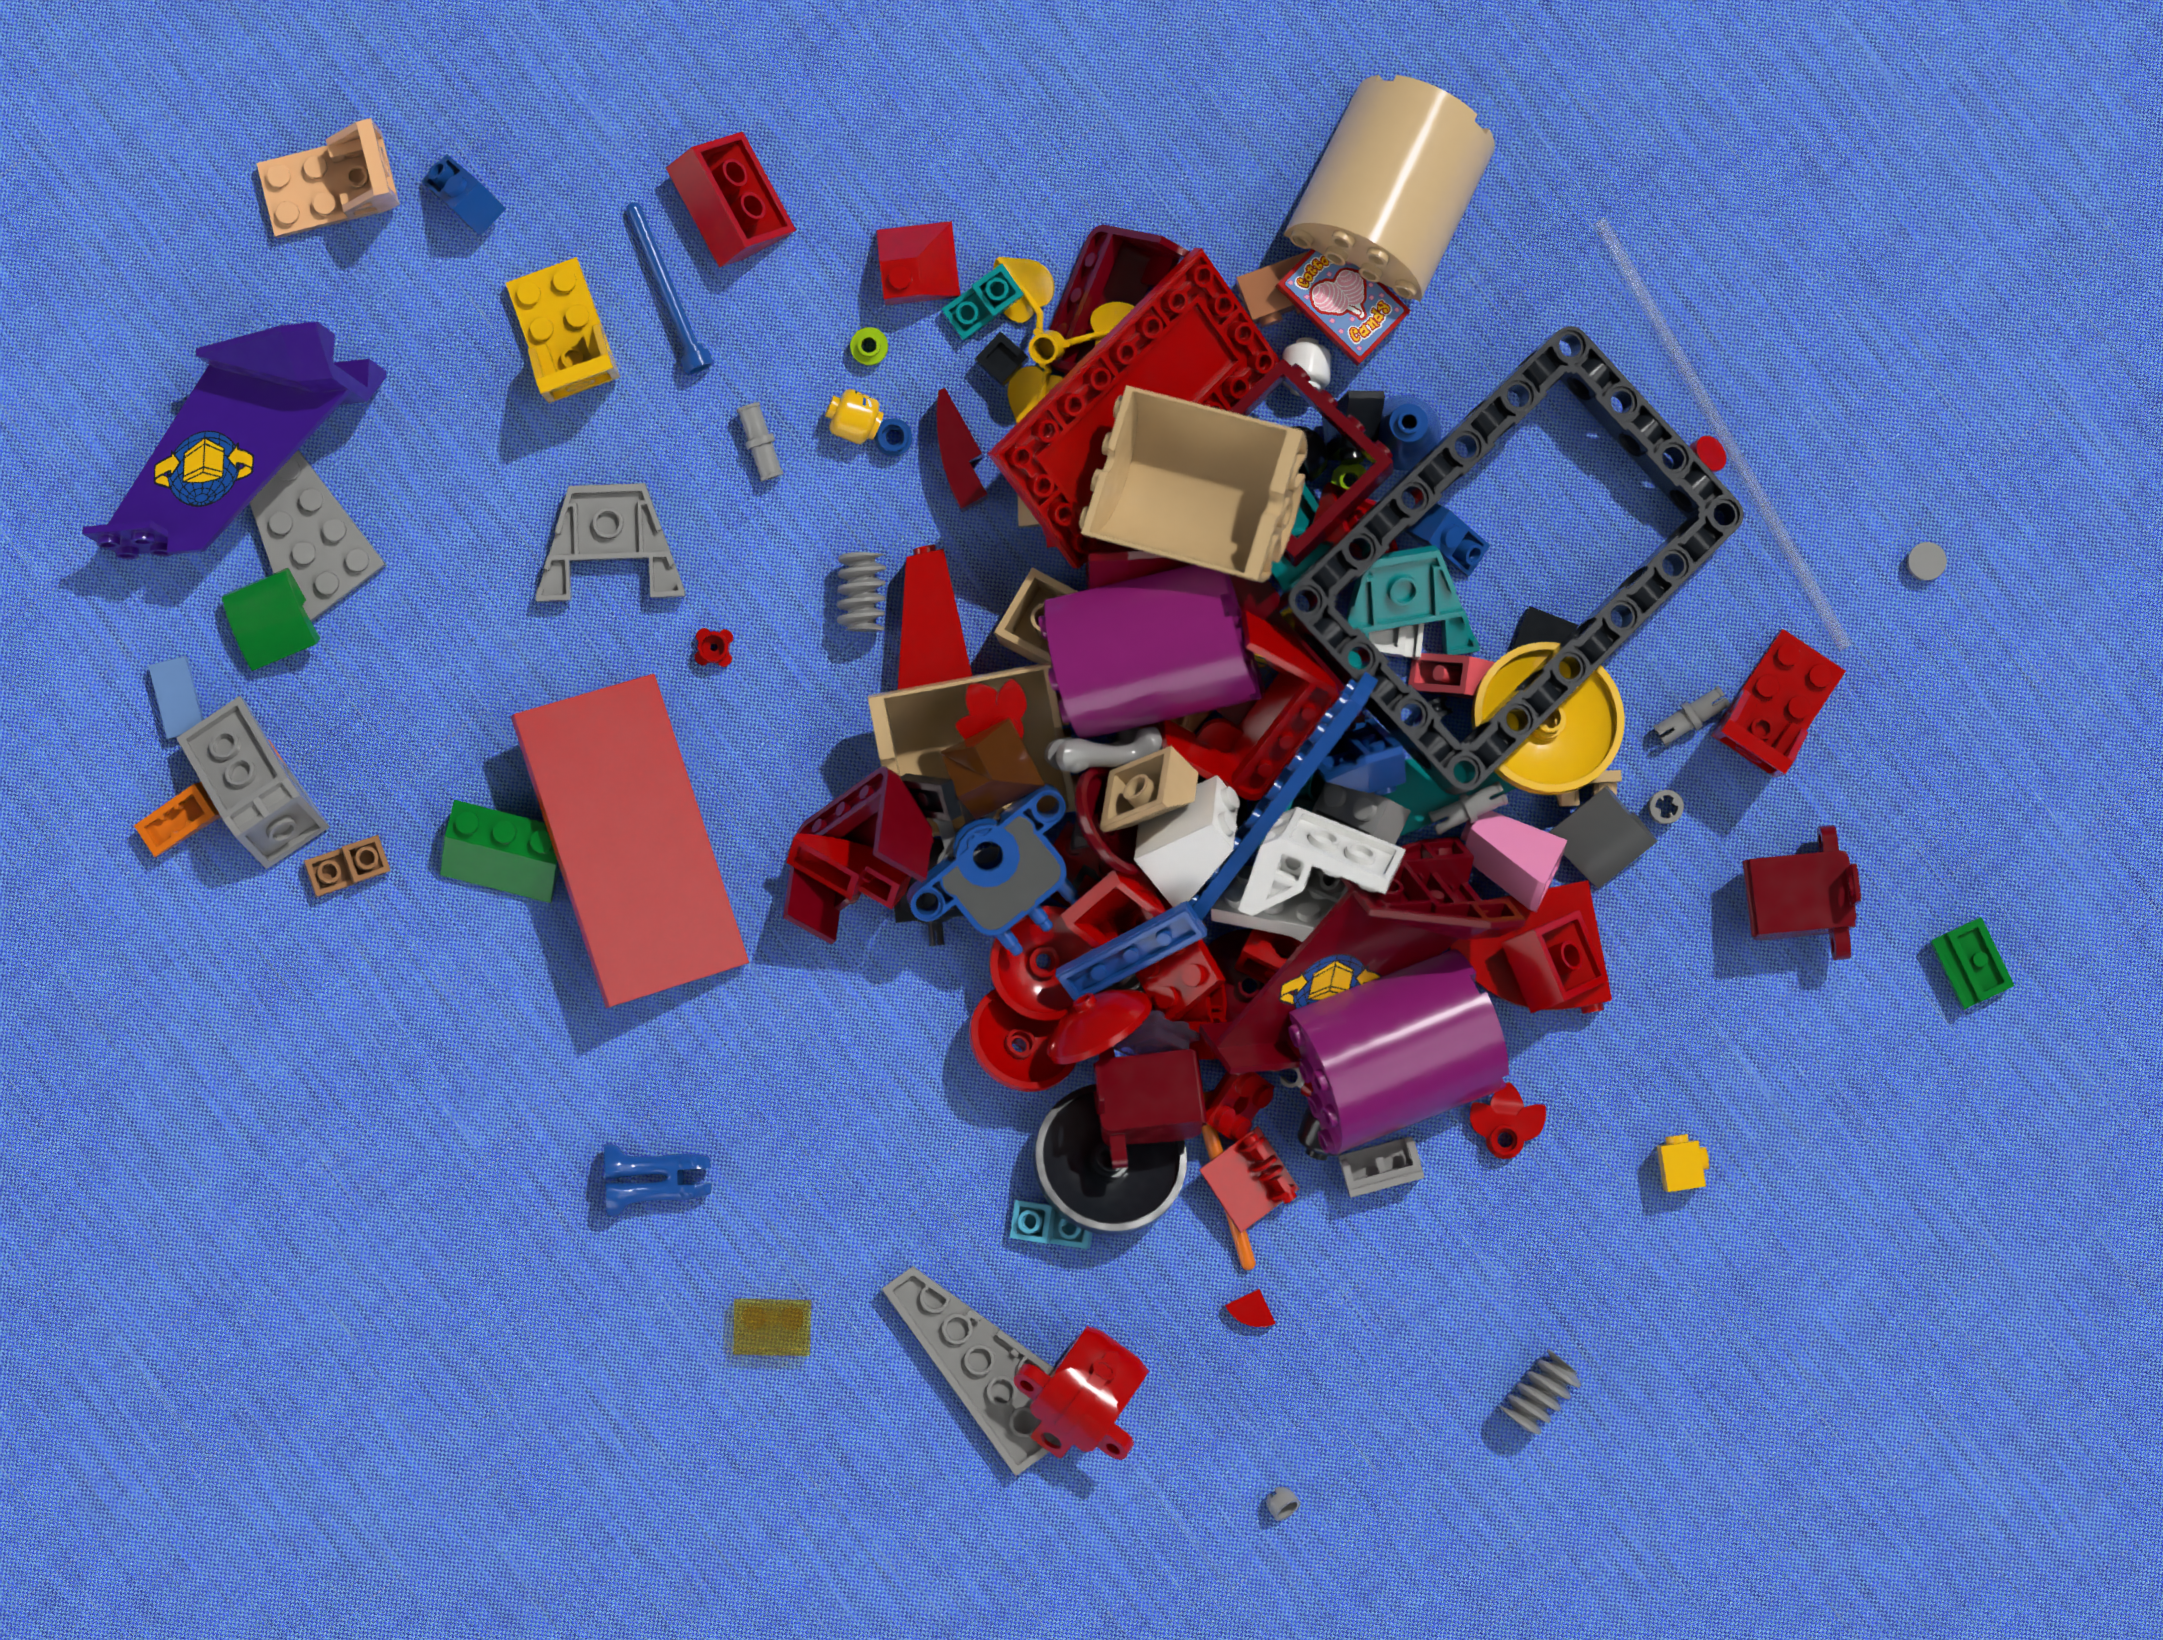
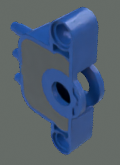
M1045 783L1044 787L1017 799L999 814V820L983 817L965 823L955 835L952 845L953 857L947 856L928 871L925 881L920 882L917 880L909 888L907 902L914 916L921 921H934L956 905L975 929L982 934L995 935L1013 956H1018L1023 951V947L1009 928L1024 916L1028 915L1044 932L1049 931L1053 927V923L1039 904L1057 890L1071 905L1081 898L1077 889L1066 877V864L1060 853L1044 834L1064 816L1066 810L1065 801L1058 789L1051 784ZM1047 795L1055 797V806L1048 812L1037 810V803L1041 797ZM984 841H992L999 845L998 855L989 863H979L973 859L974 849ZM923 893H932L936 896L935 903L929 908L923 909L916 906L917 898Z

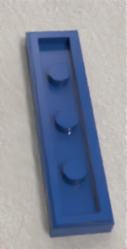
M1186 900L1057 968L1055 976L1073 1001L1087 993H1093L1094 995L1207 936V928Z

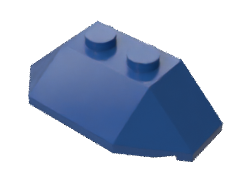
M1374 718L1366 719L1365 723H1356V729L1345 730L1315 770L1328 783L1366 793L1374 792V795L1394 792L1397 790L1396 785L1406 783L1403 746Z

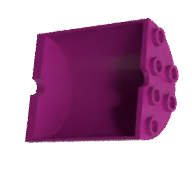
M1190 565L1045 600V615L1039 616V626L1043 638L1048 639L1053 666L1048 668L1050 685L1053 691H1060L1062 700L1059 701V708L1063 722H1071L1076 735L1083 740L1262 699L1265 695V685L1255 653L1245 646L1242 612L1230 574L1198 565Z
M1457 949L1450 950L1289 1012L1292 1025L1288 1028L1289 1035L1294 1046L1299 1048L1302 1058L1299 1066L1300 1074L1306 1083L1311 1082L1313 1086V1092L1308 1097V1104L1314 1117L1319 1120L1321 1130L1318 1131L1317 1135L1325 1153L1329 1152L1335 1155L1506 1087L1502 1077L1509 1075V1062L1497 1014L1488 993L1480 994L1474 984L1476 971Z

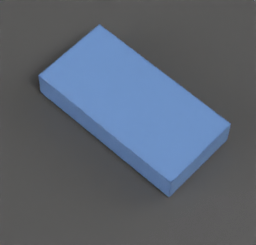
M187 656L148 665L166 737L169 740L177 738L203 720Z

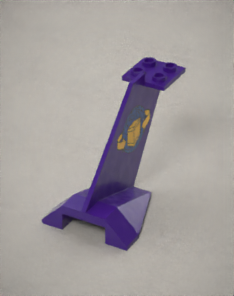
M317 321L280 325L196 348L195 356L209 364L109 523L106 525L84 526L82 534L97 542V546L116 553V557L121 559H137L139 554L145 553L155 556H171L173 554L205 552L339 405L368 402L385 380L386 370L370 359L333 362L335 334Z

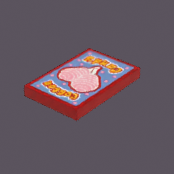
M1311 249L1275 287L1358 366L1411 310L1384 284L1364 279L1359 274L1360 268L1355 264L1346 262L1342 266L1335 265L1329 262L1323 254Z

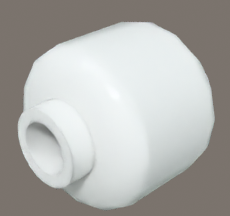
M1306 337L1297 339L1295 344L1285 348L1282 353V359L1286 360L1291 366L1295 363L1301 366L1310 376L1311 380L1309 383L1314 388L1320 391L1328 386L1331 377V354L1326 347L1319 345L1318 340ZM1285 381L1282 382L1284 386H1286L1288 389H1290V392H1291L1293 395L1300 396V395H1299L1290 385H1288Z

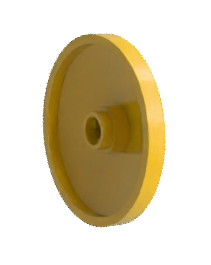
M1537 642L1527 644L1508 652L1496 661L1485 673L1476 689L1471 709L1472 731L1561 643ZM1560 661L1559 672L1563 677L1569 679L1571 674L1570 667L1564 661ZM1602 665L1494 770L1498 776L1509 784L1530 793L1559 795L1586 786L1607 769L1620 748L1624 733L1625 717L1618 688ZM1508 712L1506 717L1507 724L1512 730L1517 731L1519 726L1518 719L1513 713Z

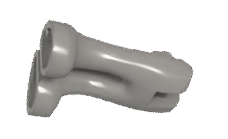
M1137 727L1119 731L1116 733L1115 742L1107 744L1094 743L1074 737L1061 738L1049 743L1045 748L1044 758L1053 768L1072 773H1078L1093 767H1120L1163 749L1160 732L1155 727H1145L1142 729Z

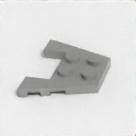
M645 483L568 486L555 529L553 543L544 566L541 583L537 589V602L572 601V561L649 559L651 598L686 597V591Z

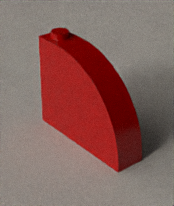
M1588 880L1548 888L1537 912L1529 910L1511 895L1494 898H1508L1526 919L1524 926L1496 938L1458 939L1448 947L1449 951L1457 949L1469 961L1476 971L1475 983L1501 1000L1528 1008L1501 942L1580 910L1607 975ZM1609 981L1542 1010H1563L1580 1007L1582 1014L1604 1010L1603 1002L1612 1001Z

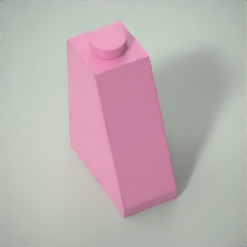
M1492 810L1477 816L1478 821L1470 823L1468 820L1463 829L1461 840L1466 841L1465 846L1474 856L1472 865L1529 910L1537 912L1559 868L1567 840Z

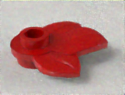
M1010 679L998 692L986 684H969L965 700L970 714L955 723V727L960 735L967 739L1010 717L1022 740L1024 727L1021 718L1027 709V701L1019 683L1014 679Z
M1507 1082L1504 1089L1494 1093L1490 1105L1473 1102L1470 1108V1122L1474 1131L1486 1138V1146L1490 1153L1501 1159H1510L1518 1155L1523 1148L1524 1141L1537 1137L1546 1121V1106L1534 1104L1524 1107L1523 1100L1517 1089L1510 1082ZM1503 1132L1510 1134L1512 1139L1511 1144L1507 1147H1501L1498 1144V1136Z

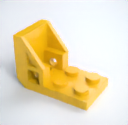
M577 257L505 283L529 347L528 354L540 394L548 403L620 378L616 362Z

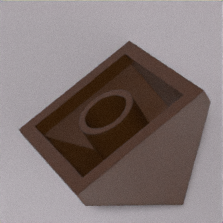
M1010 717L941 751V756L950 779H953L957 797L976 820L1045 786V782Z

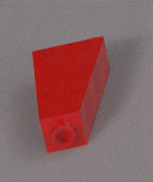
M935 544L913 549L914 555L906 557L898 690L972 676L944 549L936 550Z

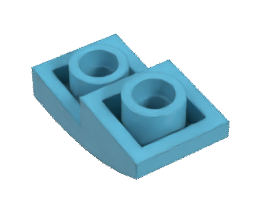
M1015 1200L1010 1238L1081 1249L1091 1248L1093 1232L1083 1230L1061 1217L1050 1204Z

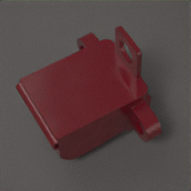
M1835 825L1818 826L1817 843L1819 852L1754 858L1742 861L1750 930L1753 940H1775L1829 934L1833 960L1851 958L1849 930L1856 927L1855 906L1861 902L1857 863L1850 864L1847 852L1839 850Z
M1114 1046L1098 1054L1099 1060L1093 1063L1096 1084L1094 1097L1096 1111L1100 1116L1102 1139L1110 1147L1112 1169L1128 1167L1127 1144L1181 1141L1192 1139L1201 1134L1202 1126L1207 1125V1116L1198 1051L1184 1049L1115 1057Z

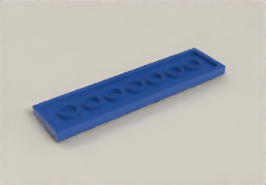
M1366 671L1358 682L1353 679L1349 680L1332 708L1329 707L1324 713L1313 733L1303 741L1289 765L1286 764L1273 782L1274 784L1268 793L1265 792L1258 801L1247 821L1244 820L1237 829L1233 851L1188 902L1201 921L1363 708L1378 682L1377 679Z

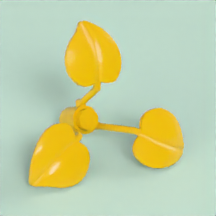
M998 257L995 259L993 269L1003 264L1024 294L1022 298L1003 313L1009 319L1018 323L1028 321L1034 313L1037 316L1036 328L1033 330L1035 336L1031 339L1028 350L1031 358L1039 363L1041 368L1037 366L1021 368L1008 385L1009 405L1016 423H1018L1064 378L1059 375H1051L1052 367L1049 363L1061 358L1065 353L1066 347L1095 339L1096 346L1135 306L1124 302H1110L1101 305L1091 315L1090 320L1094 330L1093 333L1065 340L1057 331H1043L1044 313L1040 307L1050 303L1055 290L1054 280L1049 270L1041 263L1031 259Z

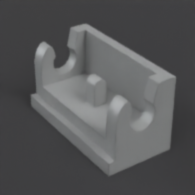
M1412 1136L1338 1156L1350 1198L1425 1178Z

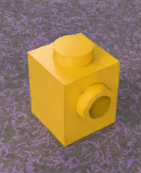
M1688 1134L1665 1137L1666 1144L1656 1145L1664 1191L1672 1192L1706 1186L1704 1170L1709 1169V1158L1706 1147H1700L1698 1140H1689Z

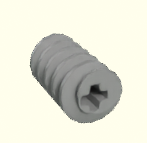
M850 552L838 556L840 563L849 566L838 571V577L848 581V583L838 586L837 589L838 593L848 596V598L837 602L838 608L848 612L837 617V623L847 627L844 630L860 632L884 631V626L874 623V619L884 616L885 611L875 608L874 604L885 600V596L876 593L875 588L886 585V581L875 577V573L886 570V566L875 562V559L886 554Z
M1549 1348L1547 1352L1552 1362L1541 1359L1537 1361L1542 1371L1541 1375L1529 1371L1527 1375L1532 1385L1528 1386L1518 1383L1517 1387L1522 1397L1519 1398L1511 1394L1507 1396L1512 1409L1499 1406L1526 1431L1537 1435L1541 1433V1429L1536 1422L1537 1420L1547 1423L1551 1422L1546 1409L1561 1410V1406L1556 1399L1557 1396L1569 1400L1571 1394L1566 1386L1571 1385L1577 1388L1581 1386L1576 1376L1577 1372Z

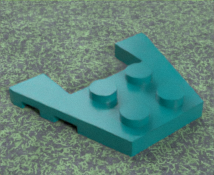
M1435 545L1384 553L1355 580L1345 619L1354 629L1358 627L1368 639L1369 632L1441 620L1442 651L1444 654L1459 655L1480 651L1479 643L1473 635L1469 619L1456 594L1457 590L1442 554ZM1350 651L1348 655L1350 665L1355 669H1360L1362 665L1361 657L1356 652Z

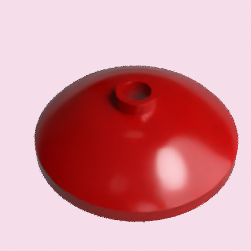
M1044 905L1041 907L1047 913L1049 920L1053 923V927L1049 931L1044 932L1028 915L1024 916L1009 928L1023 947V951L1018 956H1013L995 937L990 951L989 969L995 990L1011 1009L1031 1019L1050 1021L1061 1019L1074 1007L1073 999L1055 976L1056 969L1095 948L1066 926L1061 914L1067 909ZM1040 954H1046L1048 956V964L1042 968L1038 967L1036 958Z
M995 989L985 995L974 1009L969 1023L970 1046L981 1068L998 1083L1018 1091H1043L1061 1083L1076 1065V1063L1055 1064L1047 1054L1049 1039L1061 1019L1044 1021L1025 1017L1011 1009L1000 998ZM1012 1044L1020 1046L1022 1052L1016 1051Z
M1130 989L1107 990L1095 995L1093 993L1082 995L1074 1001V1007L1061 1018L1053 1031L1047 1047L1048 1056L1053 1063L1065 1065L1083 1061L1111 1048L1129 1036L1145 1021L1152 1009L1151 1000L1144 992Z

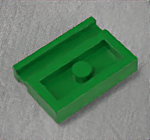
M1982 917L1973 919L1929 941L1962 1010L2015 986Z

